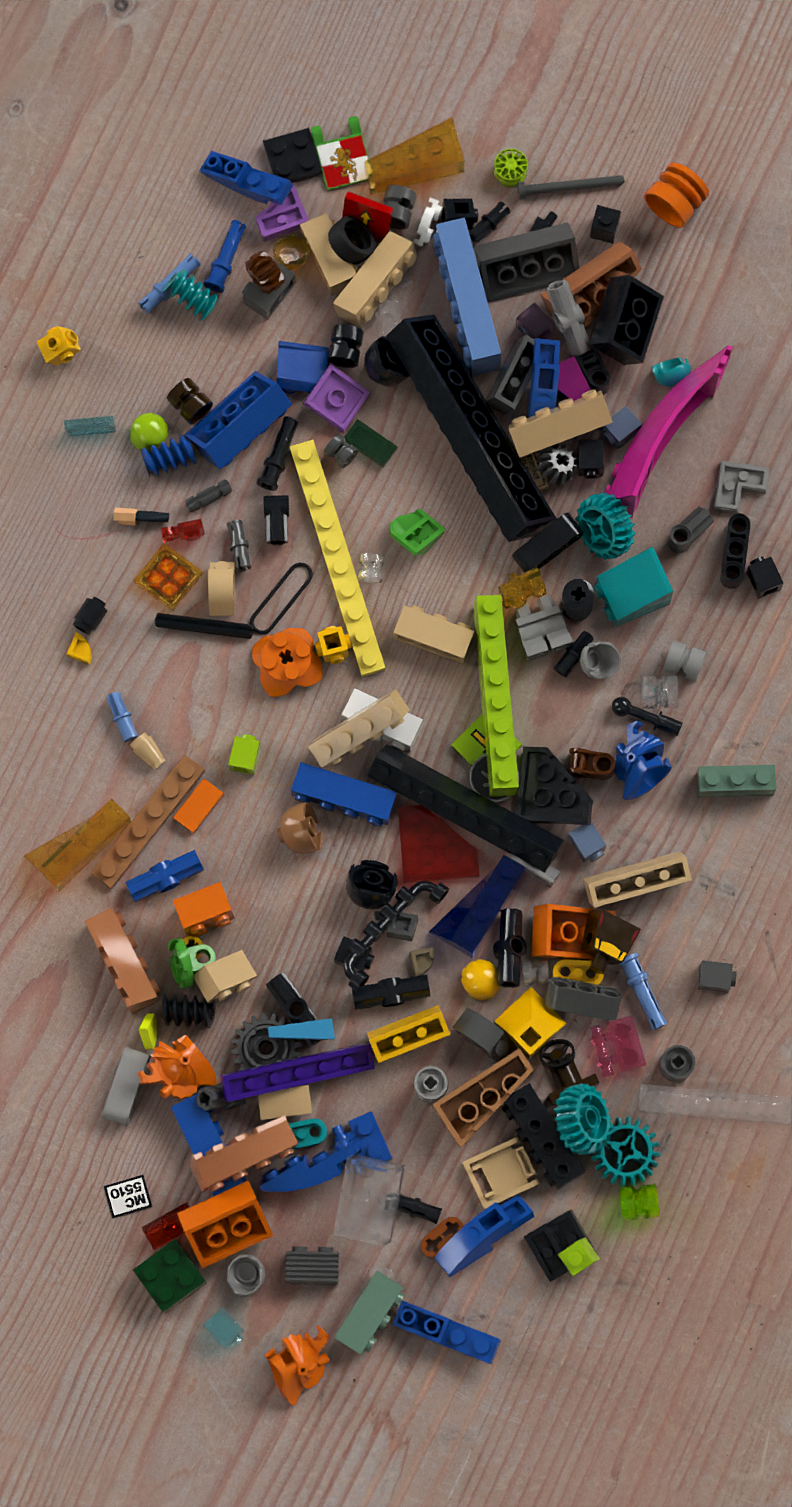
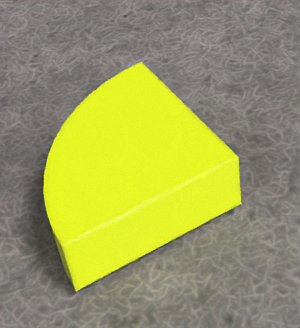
M147 1013L138 1030L145 1049H154L157 1040V1020L155 1013Z

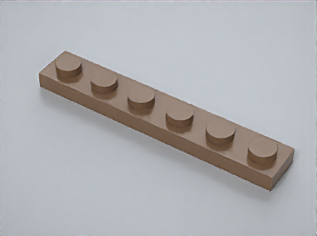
M184 755L93 869L91 874L112 890L204 774L205 769Z

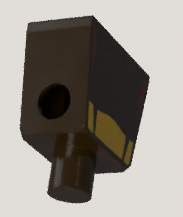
M602 908L589 910L581 947L583 952L593 956L589 969L595 973L604 974L607 964H621L641 929Z

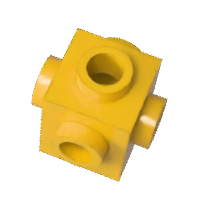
M60 326L49 329L47 335L36 342L46 363L60 365L67 363L74 358L76 353L81 351L75 332Z
M330 626L317 632L318 642H314L318 657L323 656L324 663L338 664L343 662L346 657H349L348 649L352 648L349 635L343 633L342 626ZM331 645L337 646L336 648L329 649Z

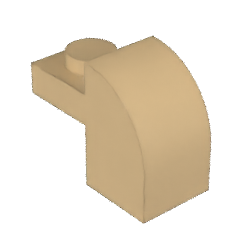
M210 562V569H208L210 616L235 615V562Z

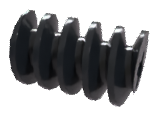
M573 579L565 585L562 593L561 611L567 619L581 621L590 615L594 601L592 585L583 579Z
M163 993L162 1018L166 1026H170L174 1019V1023L178 1027L183 1020L185 1026L190 1027L194 1020L196 1028H200L203 1021L206 1028H211L215 1019L216 999L209 1003L204 997L202 1002L199 1003L197 995H194L192 1001L188 1002L187 995L184 994L182 1000L178 1001L177 994H173L171 1001H168L167 994Z

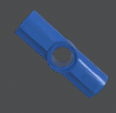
M195 850L172 861L165 860L157 863L149 869L150 871L127 881L126 885L136 903L157 892L169 891L177 887L181 881L201 873L204 869Z

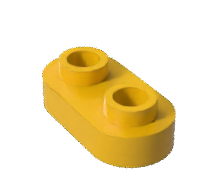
M561 959L554 964L552 970L553 977H562L597 985L603 980L604 974L596 973L592 978L586 976V971L589 969L592 960ZM568 967L570 969L569 975L563 976L560 973L561 968Z

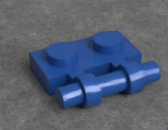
M372 1111L348 1121L351 1132L344 1133L341 1125L332 1128L335 1135L333 1139L335 1143L343 1138L349 1140L355 1136L360 1144L361 1153L352 1155L343 1161L345 1167L349 1168L352 1176L362 1172L358 1163L364 1160L368 1168L372 1169L393 1159Z

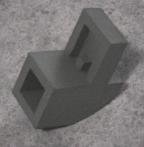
M468 1007L452 1027L465 1040L479 1047L495 1062L504 1059L515 1044L498 1026Z

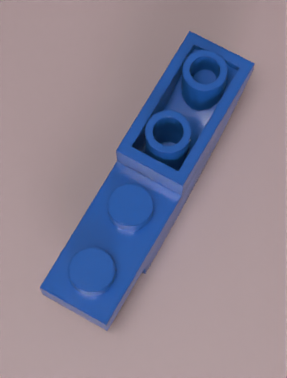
M214 151L210 152L199 170L202 174L225 187L264 204L270 201L282 205L293 187V184L288 179L254 169L248 162Z
M534 339L527 418L535 416V412L542 408L549 407L551 410L556 407L560 365H558L560 341Z
M355 1136L349 1140L343 1138L334 1144L333 1150L327 1153L321 1151L312 1158V1162H310L306 1154L301 1157L295 1155L289 1158L281 1169L276 1170V1168H273L262 1176L263 1179L259 1187L262 1191L286 1192L309 1188L329 1181L342 1174L344 1166L341 1162L359 1151L360 1144Z
M519 1194L501 1206L495 1202L462 1227L438 1252L435 1260L446 1274L452 1277L491 1252L493 1243L534 1218V1213Z
M403 1300L393 1322V1326L491 1365L501 1343L499 1338Z

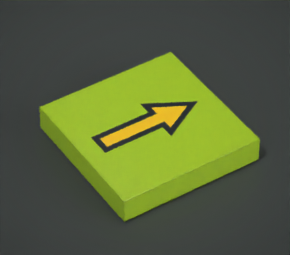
M483 713L451 744V747L471 766L480 756L486 754ZM514 737L515 751H517L522 744Z

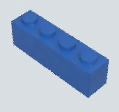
M300 762L291 789L292 796H295V800L298 802H315L320 804L319 807L321 809L331 812L337 809L343 811V815L353 819H357L360 816L368 819V823L380 827L382 824H389L397 799L396 791Z
M198 1094L171 1108L193 1154L201 1152L204 1157L206 1156L205 1153L212 1147L220 1143L223 1144L220 1136L224 1135V1132L218 1120L212 1121L209 1113L213 1110L205 1111L202 1107H198L196 1101ZM245 1177L235 1182L233 1179H229L223 1182V1188L212 1194L216 1196L247 1180Z

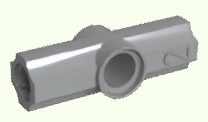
M561 280L549 284L546 290L554 309L552 314L553 320L558 330L564 336L569 353L574 356L587 352L591 345H589L590 342L583 325L585 317L580 306L573 298L568 281Z

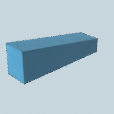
M332 1018L267 1028L270 1039L335 1040Z

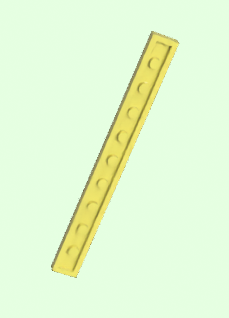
M314 440L290 446L361 676L365 677L385 671L384 661Z

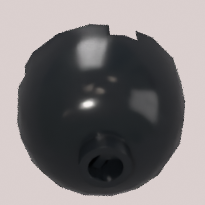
M386 336L379 337L370 345L364 357V366L371 380L380 385L391 387L400 384L409 377L408 372L404 369L401 360L392 349L391 343Z
M363 860L360 865L355 866L353 864L346 879L348 896L359 907L371 910L380 909L391 902L398 885L397 875L394 872L393 876L388 871L389 866L378 861Z

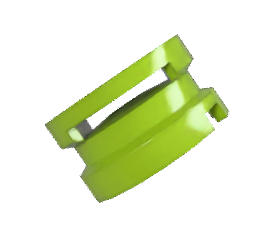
M517 149L502 150L494 162V176L496 180L505 187H516L517 182H524L527 177L528 168L526 156Z

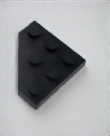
M523 746L516 814L531 823L590 825L593 800L548 747Z

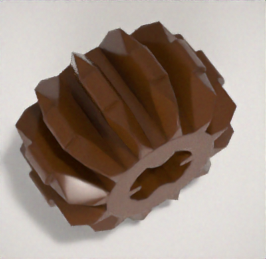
M260 251L252 255L245 262L246 271L262 292L270 294L285 283L281 269L268 253Z

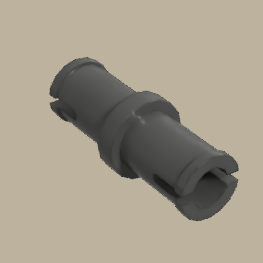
M232 520L227 523L231 541L229 548L230 551H233L235 569L238 572L247 571V569H251L247 550L249 543L245 540L242 520Z

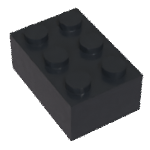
M631 275L610 277L589 345L623 365L643 363L664 296Z

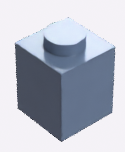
M627 406L611 417L613 423L603 426L602 436L609 445L614 444L617 449L631 440L642 426V423Z
M592 821L590 825H581L569 832L568 839L583 862L589 859L591 862H594L604 855L603 851L606 849V843Z

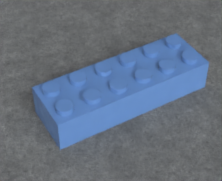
M465 218L436 224V233L433 234V249L435 257H439L441 279H445L446 287L444 289L447 301H451L452 310L450 312L453 324H457V340L460 347L464 346L463 362L466 368L470 369L472 376L500 370L501 350Z

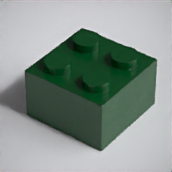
M176 1239L133 1269L164 1314L207 1284V1281Z

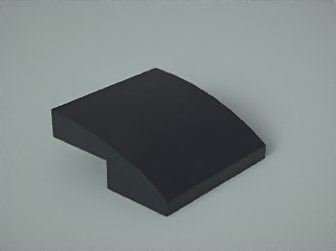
M572 1209L524 1236L549 1282L569 1272L559 1257V1253L585 1237L594 1249Z

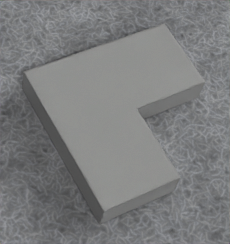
M720 461L713 510L738 513L741 490L766 494L770 468Z

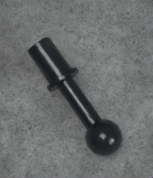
M617 697L612 702V711L615 715L620 717L630 715L655 725L653 728L655 731L657 728L678 736L683 722L663 715L662 711H660L659 715L632 706L626 697Z

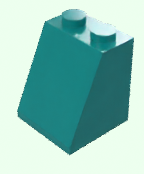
M653 547L596 576V585L593 586L597 598L603 599L606 605L603 610L609 622L613 621L615 627L670 605L673 595V589Z

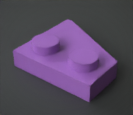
M294 183L282 205L271 202L267 209L255 217L264 242L300 230V224L309 221Z

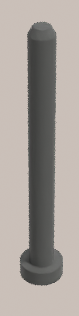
M617 175L532 185L517 182L519 199H525L526 195L622 185L624 183V176Z

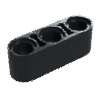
M565 513L518 548L512 554V557L524 574L530 576L582 537L584 532L571 514Z
M742 513L732 515L726 529L720 581L728 589L737 588L741 584L745 573L751 523L749 518ZM735 523L742 524L745 530L742 532L735 531L732 525ZM737 547L742 553L735 556L730 553L729 549ZM735 571L739 577L737 579H730L727 577L726 572Z

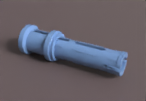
M634 953L627 956L618 966H622L628 979L626 981L627 985L633 987L652 1030H656L668 1023L647 982L648 974L643 971L638 961L639 955Z

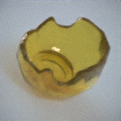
M291 234L286 238L279 239L274 244L272 256L275 261L290 271L298 270L308 261L310 245L306 237L300 239Z

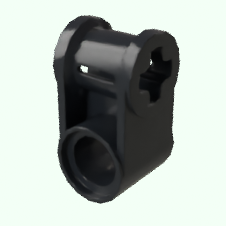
M591 347L590 351L582 355H574L590 389L596 390V392L602 391L603 395H605L610 386V373L599 351ZM600 378L603 379L605 383L597 385L593 382V380Z

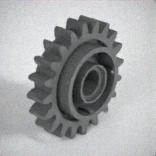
M264 1013L261 1014L260 1021H257L255 1016H251V1025L245 1021L242 1022L245 1031L237 1029L235 1031L240 1039H232V1043L238 1046V1048L231 1050V1054L239 1055L233 1062L235 1065L243 1064L239 1071L302 1057L300 1053L295 1051V1049L302 1047V1043L294 1042L296 1039H270L268 1037V1027L285 1025L286 1022L285 1017L276 1022V1015L274 1013L271 1015L270 1020H267ZM268 1042L274 1046L271 1054L263 1055L260 1053V1046L263 1043Z

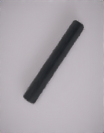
M157 613L155 617V626L159 628L251 639L253 636V626L251 624Z

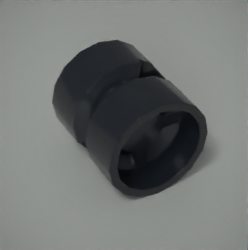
M347 324L333 326L331 342L333 344L329 346L327 361L343 368L357 367L360 358V350L358 348L362 346L364 331Z

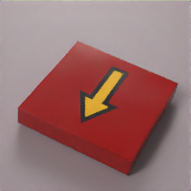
M347 192L344 199L342 218L354 216L360 219L371 230L375 241L381 243L390 232L393 208L352 192Z

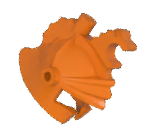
M186 1035L172 1042L173 1048L160 1041L159 1046L154 1048L155 1053L151 1054L154 1062L147 1065L150 1075H146L142 1070L137 1073L141 1085L162 1083L164 1087L159 1093L165 1099L169 1096L176 1097L179 1100L190 1098L193 1094L197 1093L198 1086L217 1085L216 1075L211 1064Z
M319 1325L316 1327L318 1335L315 1338H312L308 1333H305L303 1338L300 1334L296 1336L292 1334L288 1338L284 1337L282 1339L283 1349L281 1352L275 1354V1349L271 1348L264 1355L269 1362L274 1381L280 1393L294 1406L297 1404L298 1397L304 1388L311 1389L314 1385L318 1384L319 1380L324 1376V1365L330 1362L326 1353L319 1355V1352L325 1347L324 1345L330 1337Z

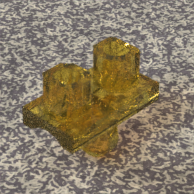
M537 567L520 576L515 572L508 574L509 581L498 587L503 600L502 604L506 609L512 606L519 609L525 606L527 598L531 596L540 598L547 593L545 584L542 581L541 572Z

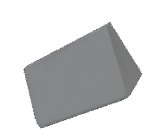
M512 853L508 858L509 864L548 887H552L560 875V871L551 865L544 873Z

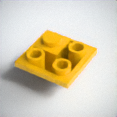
M532 987L523 993L494 1021L529 1059L567 1024L553 1009L545 1005V1000Z

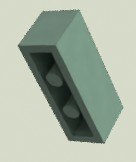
M775 765L700 766L697 770L698 798L773 796L776 791Z
M377 1270L334 1338L360 1355L364 1350L369 1353L377 1340L373 1337L377 1329L383 1330L391 1318L387 1315L392 1306L397 1308L404 1298L405 1294L402 1293L404 1287Z

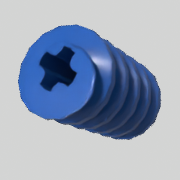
M182 435L179 436V444L172 438L170 439L169 447L164 442H160V450L154 444L151 445V453L142 448L141 454L149 478L150 471L156 477L159 476V468L168 473L169 465L174 470H178V462L187 467V459L196 464L189 438L186 441Z

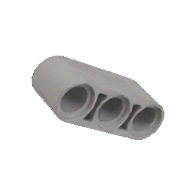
M128 1047L124 1049L102 1118L128 1125L142 1086L137 1073L142 1070L146 1074L147 1065L151 1058L150 1054Z

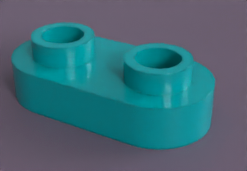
M312 1118L289 1123L298 1142V1145L293 1150L319 1145L327 1137V1127L320 1119ZM318 1128L320 1131L319 1135L312 1137L310 1130Z

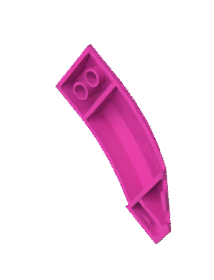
M726 346L679 381L645 420L630 444L621 464L616 463L612 473V477H615L612 486L607 485L605 492L609 495L614 494L616 499H621L622 506H627L626 511L629 515H632L630 518H633L653 468L674 434L708 397L714 398L730 359L733 346Z

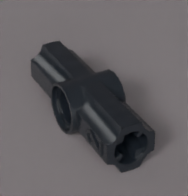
M516 908L501 910L500 936L493 946V953L498 959L497 983L498 986L503 988H516L520 986L521 956L525 955L527 951V943L522 937L523 914L521 910Z
M284 972L266 984L293 1024L318 1020ZM295 1003H299L304 1007V1012L300 1016H294L290 1013L289 1009ZM304 1039L310 1048L321 1041Z
M427 975L400 979V977L387 978L375 984L364 985L358 992L352 989L355 1010L376 1006L393 1007L402 1005L405 1001L431 997Z

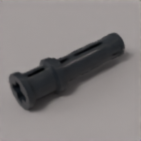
M285 416L283 418L270 457L264 460L263 464L265 467L261 478H258L256 481L264 489L270 491L278 489L277 482L279 476L285 470L284 460L299 424L292 417Z

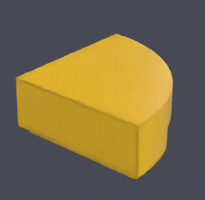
M76 632L66 655L69 658L90 665L92 660L91 648L87 640Z

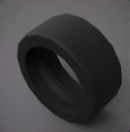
M354 216L341 218L328 232L331 248L337 256L349 264L358 265L362 263L376 248L371 230L365 223ZM346 233L354 239L358 247L350 242Z

